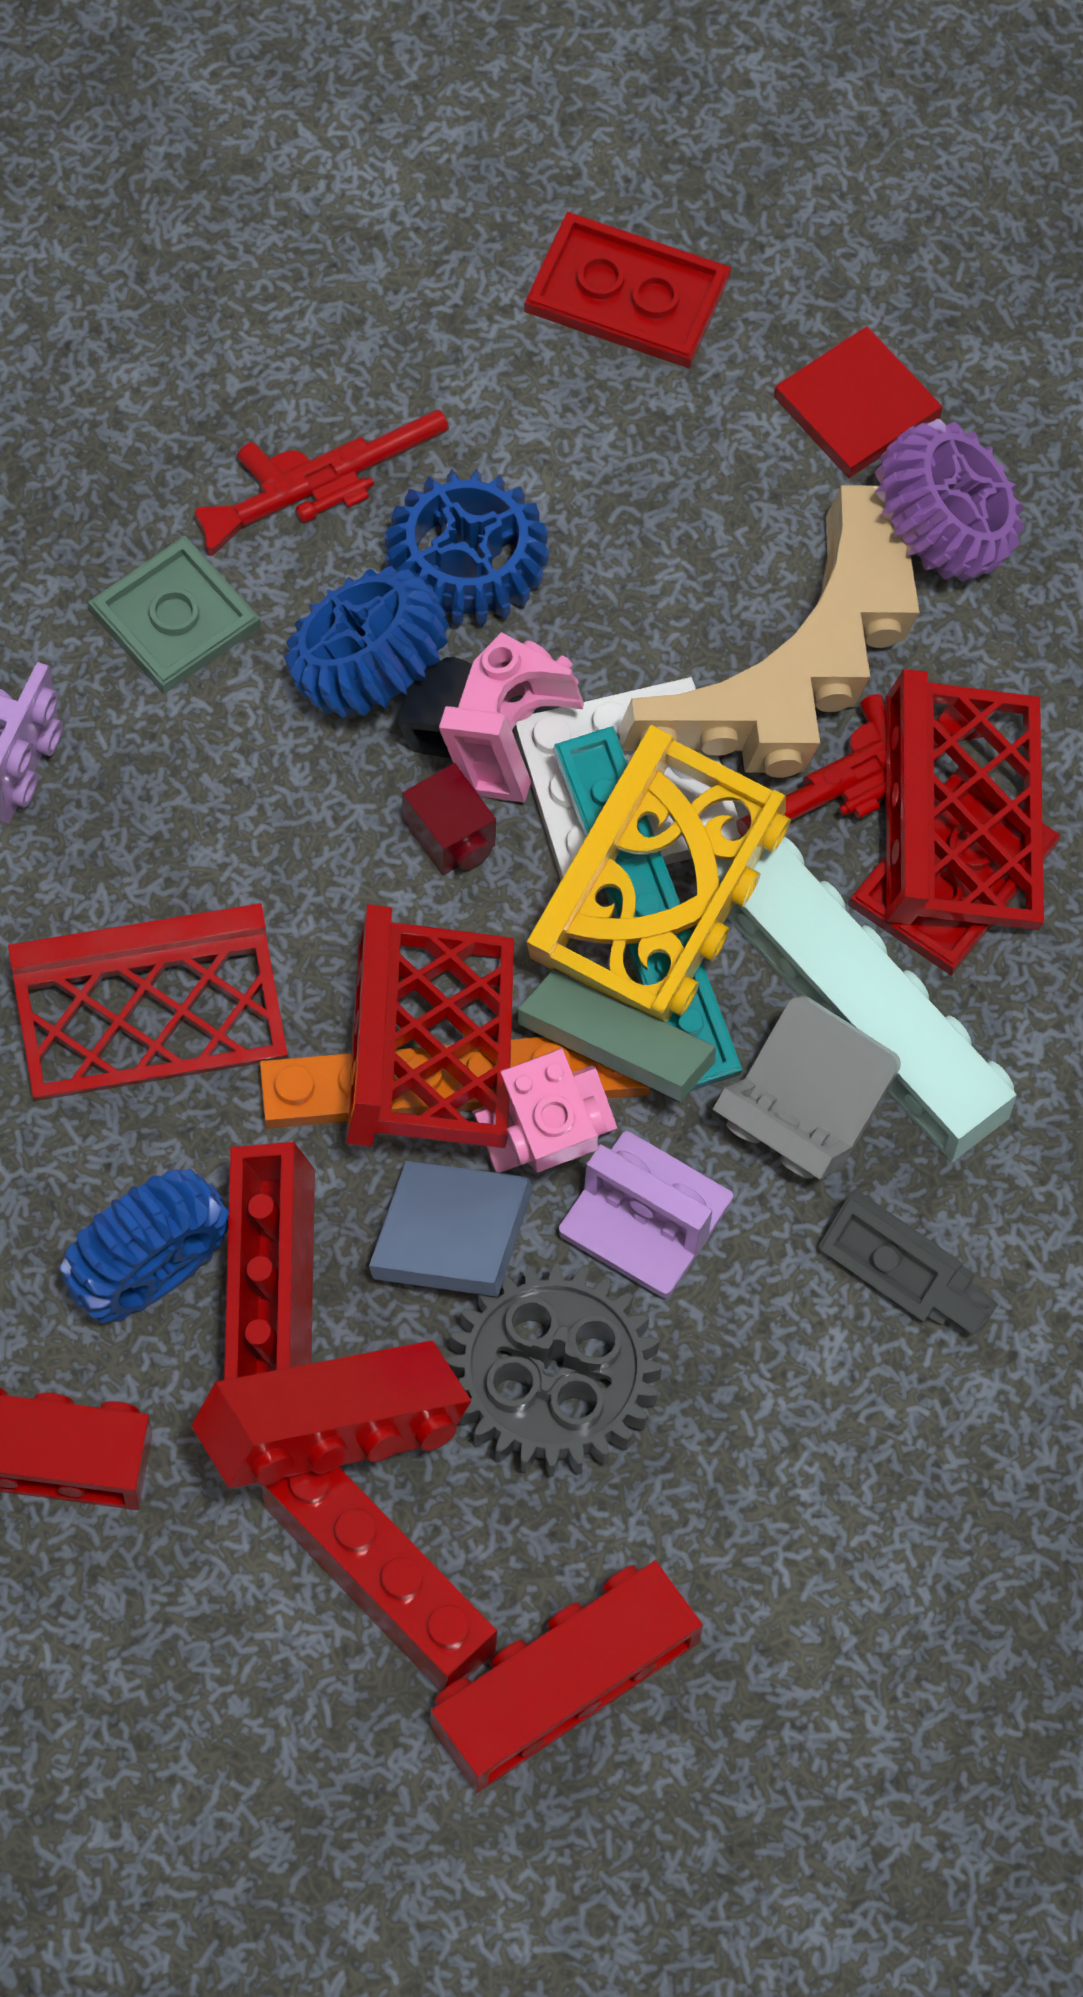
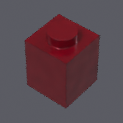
M456 763L402 792V820L442 876L458 867L462 870L472 869L490 855L496 840V818Z

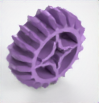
M936 419L930 423H921L917 427H910L887 447V451L880 456L882 465L875 471L877 480L881 483L875 493L886 504V508L881 515L892 521L896 529L893 536L901 537L907 544V555L917 554L921 557L922 566L926 571L936 568L944 580L954 576L961 582L970 578H977L983 573L989 574L1003 564L1002 561L1011 556L1013 550L1020 545L1018 535L1025 529L1022 520L1018 517L1024 507L1013 495L1018 486L1008 481L1004 473L1007 465H999L992 456V446L986 448L981 446L977 434L974 431L964 434L957 422L946 425L941 420Z

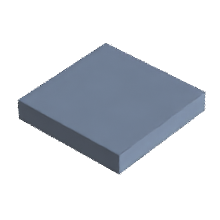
M405 1161L369 1264L373 1279L498 1297L533 1191L530 1178Z

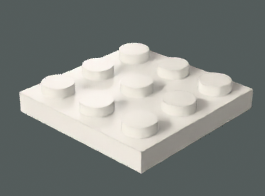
M692 677L584 702L583 709L561 707L535 713L525 720L516 722L513 728L531 779V787L561 881L582 846L585 837L553 753L554 744L610 726H614L620 742L618 728L631 698L675 695L695 690ZM623 751L627 764L630 762L635 751ZM696 751L721 764L718 756L708 755L703 751ZM668 766L664 773L691 804L703 792L711 788ZM722 801L713 804L699 816L703 826L716 816H732L733 821L726 823L722 827V835L731 841L742 838L736 826V821L739 817L733 801ZM647 815L655 836L664 832L674 823L671 817L668 816L667 821L658 829L659 821L653 815ZM682 835L671 846L661 850L665 865L691 859V854Z

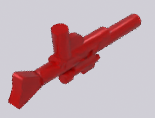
M437 409L367 443L362 437H358L311 460L305 454L296 450L286 451L269 458L255 442H249L238 452L237 459L260 482L259 488L261 493L234 506L198 507L195 510V521L204 535L207 555H215L242 528L307 497L312 496L315 501H306L297 505L295 509L298 520L304 524L316 519L317 514L342 502L346 508H350L369 499L367 490H370V487L375 485L372 477L359 480L356 474L447 432L449 426L444 414L440 409Z
M881 694L870 695L860 702L859 706L867 723L857 728L850 736L848 744L850 754L804 776V787L786 795V812L784 816L792 821L840 796L845 800L842 806L838 807L841 815L854 813L860 819L880 809V804L877 800L886 796V703ZM948 705L939 719L936 720L951 737L969 723L953 705ZM975 729L962 741L982 738L983 736ZM934 741V749H935V748L939 747V745ZM750 814L736 821L737 830L741 837L750 828Z

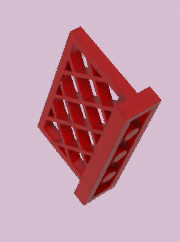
M903 669L886 695V922L911 925L917 916L1031 930H1039L1044 924L1040 697L928 682V672ZM934 703L953 705L969 723L951 737L934 719ZM997 711L1023 714V735L1012 744L988 720ZM975 729L999 753L997 757L983 768L958 744ZM934 741L940 746V747L937 748L935 751H934ZM1022 747H1023V756L1018 752V750L1021 749ZM945 754L970 778L953 793L934 774V763ZM1005 761L1024 779V791L1014 800H1011L988 776ZM976 785L1000 809L984 825L959 801L962 796ZM934 797L940 802L935 808ZM1023 803H1024V812L1019 808V806H1020L1021 804H1023ZM945 810H948L970 834L967 839L953 850L934 831V820ZM1006 817L1025 836V848L1014 857L989 832ZM976 842L1001 866L998 871L984 882L959 857ZM935 854L941 859L937 864H935ZM1024 859H1025V869L1020 865V863H1021ZM946 867L971 891L962 901L935 898V876ZM1008 874L1026 893V909L1006 907L990 888ZM978 899L982 904L973 903V902Z
M262 903L8 945L34 1101L260 1064V1061L288 1059L266 937ZM256 953L259 975L245 994L216 976L228 957ZM214 960L208 969L197 963ZM183 965L201 978L182 1005L153 986L166 967ZM151 970L145 979L135 974V972ZM119 975L138 988L118 1016L90 997L102 978ZM87 981L81 990L70 984ZM209 984L238 1003L219 1030L190 1012L192 1006ZM56 986L73 997L74 1000L55 1026L32 1012L29 990ZM261 988L265 1008L253 1001ZM146 994L175 1013L155 1041L126 1022ZM82 1005L111 1023L92 1051H89L63 1033ZM247 1009L268 1023L271 1042L273 1043L269 1046L245 1049L227 1037V1034ZM182 1020H185L212 1039L198 1058L182 1060L163 1047ZM35 1026L48 1034L39 1047ZM119 1030L149 1049L133 1069L119 1071L100 1058ZM56 1040L85 1060L71 1079L44 1083L41 1061ZM219 1045L231 1051L212 1055ZM156 1055L168 1062L150 1065ZM93 1066L104 1072L103 1074L86 1076Z
M367 904L357 954L346 1143L372 1146L375 1133L505 1148L508 1139L507 1128H509V1095L500 1071L510 1068L514 938L391 922L392 907ZM400 946L424 948L436 960L417 970L400 954ZM470 955L498 958V968L481 978L462 960ZM446 970H449L467 987L451 998H447L430 982V980ZM399 975L403 978V980L400 981V982H399ZM414 990L434 1007L417 1019L397 1002ZM477 998L496 1014L494 1019L481 1027L476 1025L460 1010ZM445 1018L465 1036L448 1048L428 1031L429 1028ZM396 1024L401 1028V1029L398 1030L397 1032H396ZM496 1035V1042L491 1038ZM412 1039L432 1057L415 1069H412L395 1053L396 1049ZM476 1047L495 1064V1067L479 1077L458 1059ZM443 1068L463 1086L445 1099L425 1081ZM394 1075L399 1078L395 1082H393ZM494 1085V1092L489 1087ZM408 1090H411L430 1109L420 1115L392 1112V1101ZM475 1097L493 1114V1124L468 1121L456 1109Z

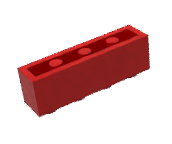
M295 1142L231 1147L224 1380L311 1364L315 1169Z
M431 1340L217 1381L211 1388L191 1427L227 1487L231 1489L255 1483L270 1485L284 1477L312 1471L318 1474L327 1473L340 1465L364 1460L379 1462L393 1454L421 1448L425 1451L435 1450L453 1438L457 1431L456 1426L472 1400L434 1341Z
M0 1388V1492L131 1510L140 1509L152 1440L149 1414L140 1413L137 1407L124 1402L106 1401L101 1403L99 1408L76 1405L67 1396L49 1392L37 1393L34 1395V1399L8 1396L7 1391Z
M339 1466L327 1473L318 1474L312 1471L284 1477L270 1485H262L264 1508L440 1692L460 1678H469L496 1653L497 1630Z
M656 1560L639 1571L635 1565L622 1569L603 1585L602 1590L605 1594L584 1608L579 1602L565 1607L547 1623L546 1627L549 1629L547 1633L529 1645L523 1639L515 1641L492 1659L490 1664L493 1669L472 1683L468 1677L460 1678L436 1696L434 1702L437 1706L431 1709L430 1728L476 1794L700 1643L703 1624Z

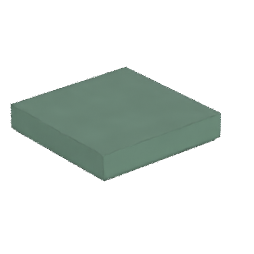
M183 536L88 601L91 614L163 694L173 689L261 627L260 617L186 536Z

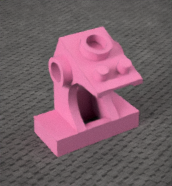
M502 632L473 661L458 708L445 707L439 729L453 763H456L480 797L525 803L531 779L512 732L516 722L527 719L534 713L536 708L541 706L583 709L584 702L578 688L579 681L570 669L573 664L567 657L561 655L555 661L544 648L535 642L527 640L521 643ZM515 696H523V698L517 702H508L511 698Z
M560 1048L546 1055L500 1071L509 1095L508 1139L505 1148L485 1146L495 1173H501L526 1163L538 1173L598 1150V1136L617 1129V1125L596 1068L589 1066L572 1073L564 1051ZM484 1106L472 1111L476 1122L493 1124V1114Z

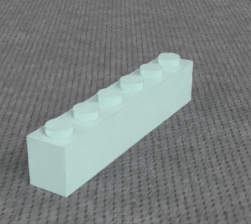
M784 837L774 853L766 849L764 850L754 868L761 875L753 894L744 907L735 903L727 918L798 996L804 995L811 998L899 1056L901 1067L887 1093L953 1163L1010 1118L1017 1096L1010 1077L1000 1065L993 1061L987 1063L971 1046L970 1036L963 1025L950 1015L943 1016L930 1002L928 991L922 981L909 970L903 972L887 955L886 946L880 936L867 925L861 927L846 911L845 903L839 892L829 882H819L804 866V859L798 848L788 838ZM716 858L719 886L734 860H720Z

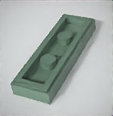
M555 970L550 972L518 1008L519 1025L680 1102L683 1101L716 1060V1046Z

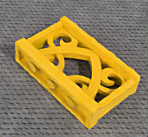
M650 725L528 938L527 946L530 959L551 970L555 968L585 985L665 1023H668L673 1012L682 1017L698 990L699 982L692 978L704 958L713 962L728 937L730 927L723 923L735 903L744 907L758 884L761 873L754 870L761 855L765 849L774 853L789 828L791 819L784 816L786 812V795L776 790L772 791L673 740L672 735ZM668 766L711 788L703 792L691 804L664 773ZM722 801H735L745 806L751 817V825L742 838L731 841L723 837L721 830L726 823L733 821L732 816H716L708 821L705 826H703L699 816L713 804ZM645 815H653L659 821L658 829L667 821L668 816L674 821L664 832L650 838L643 836L637 828L638 821ZM682 835L693 861L697 881V895L671 909L651 915L634 917L636 911L634 887L628 874L615 862L620 850L639 855L656 853L671 846ZM715 858L734 860L719 886ZM614 887L621 892L623 907L620 918H612L615 902L608 907H602L596 902V896L603 888ZM697 925L684 948L681 941L674 934ZM570 938L586 942L612 944L610 970L566 948ZM639 943V960L646 970H648V958L653 953H665L671 961L667 976L660 982L652 985L635 983L626 973L623 964L626 944Z

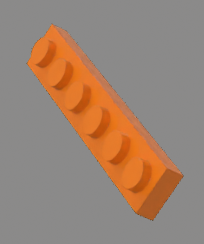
M546 1037L511 1039L510 1067L562 1048L572 1073L589 1066L596 1068L607 1099L646 1096L650 1093V1087ZM421 1047L395 1050V1053L412 1069L417 1068L432 1058ZM477 1047L458 1058L477 1077L495 1067V1064ZM352 1053L260 1061L266 1129L347 1122ZM444 1068L425 1080L444 1099L463 1087ZM394 1075L393 1082L399 1079L396 1075ZM493 1085V1086H491V1087H489V1088L494 1092V1085ZM408 1090L392 1101V1112L420 1115L430 1109L411 1090ZM474 1097L456 1110L458 1112L473 1111L483 1107V1105Z

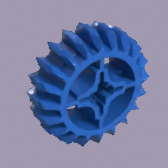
M477 468L471 474L470 480H459L458 475L451 469L445 484L441 485L428 476L426 482H424V493L409 489L404 498V506H395L391 514V526L385 532V547L388 548V552L385 554L386 568L392 566L397 572L409 569L415 577H421L426 585L431 586L439 598V603L444 611L452 612V622L456 628L464 621V614H474L475 621L482 628L487 622V611L493 610L495 614L506 620L510 614L511 603L525 608L526 602L529 601L530 590H538L543 581V570L548 565L549 549L546 548L548 530L545 527V523L539 522L540 511L537 508V504H525V494L521 486L505 492V481L502 479L501 474L490 483L482 482L481 474ZM439 524L442 528L441 535L431 541V547L420 552L418 545L429 530ZM513 543L516 550L512 557L495 571L492 567V559L502 554V547Z
M392 566L384 568L379 574L369 569L365 571L360 579L353 580L347 577L342 587L335 591L327 589L328 596L320 603H311L309 605L311 613L308 617L297 620L295 623L297 633L291 635L286 641L289 652L284 658L289 666L290 674L295 679L294 685L305 699L308 698L313 706L319 707L325 715L336 712L341 718H344L356 710L364 716L368 714L374 705L380 704L386 708L390 699L399 693L407 695V688L414 681L426 679L424 670L426 667L435 665L440 661L437 651L448 643L444 632L448 628L449 623L445 618V611L439 603V598L431 586L426 585L421 577H415L409 569L397 572Z
M192 1169L170 1170L161 1177L159 1175L151 1176L145 1184L139 1187L132 1186L126 1195L118 1200H112L111 1205L106 1210L94 1215V1221L87 1228L79 1231L76 1237L77 1241L68 1246L65 1253L66 1258L63 1260L60 1270L63 1274L62 1280L70 1289L68 1291L69 1295L80 1309L84 1307L91 1318H97L100 1323L112 1320L121 1321L133 1312H142L147 1306L155 1303L180 1286L188 1278L196 1275L197 1269L212 1259V1251L222 1245L229 1224V1211L222 1204L223 1198L211 1183L208 1184L205 1179L199 1174H195Z

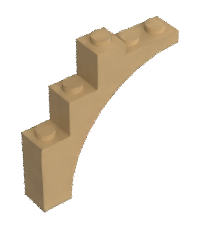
M840 486L826 515L827 563L821 595L816 607L798 631L762 662L723 682L681 694L631 698L618 728L620 745L623 751H636L650 725H653L672 735L673 740L694 751H703L705 754L713 756L742 751L745 773H766L776 778L805 773L820 745L815 707L824 712H836L848 707H855L870 679L866 644L871 647L883 648L905 641L920 613L911 555H907V544L899 536H893L896 529L892 521L881 515L886 508V504L875 493L879 486Z

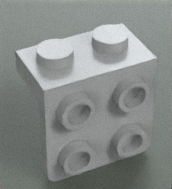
M800 995L788 1002L746 1078L725 1087L713 1110L728 1119L727 1127L740 1138L752 1143H760L762 1141L782 1154L780 1157L781 1163L792 1172L805 1178H813L815 1176L818 1179H822L844 1166L901 1067V1061L899 1056L889 1048L811 998Z

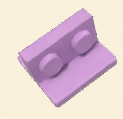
M40 662L36 663L18 701L13 700L9 694L0 689V821L7 824L10 823L17 806L26 808L31 802L38 782V773L34 771L43 754L51 756L55 752L62 735L63 722L58 720L56 709L59 693L53 689L50 666Z
M625 1131L611 1150L600 1144L599 1149L595 1151L587 1163L584 1190L560 1224L559 1236L658 1296L669 1298L728 1210L733 1200V1193L637 1135Z

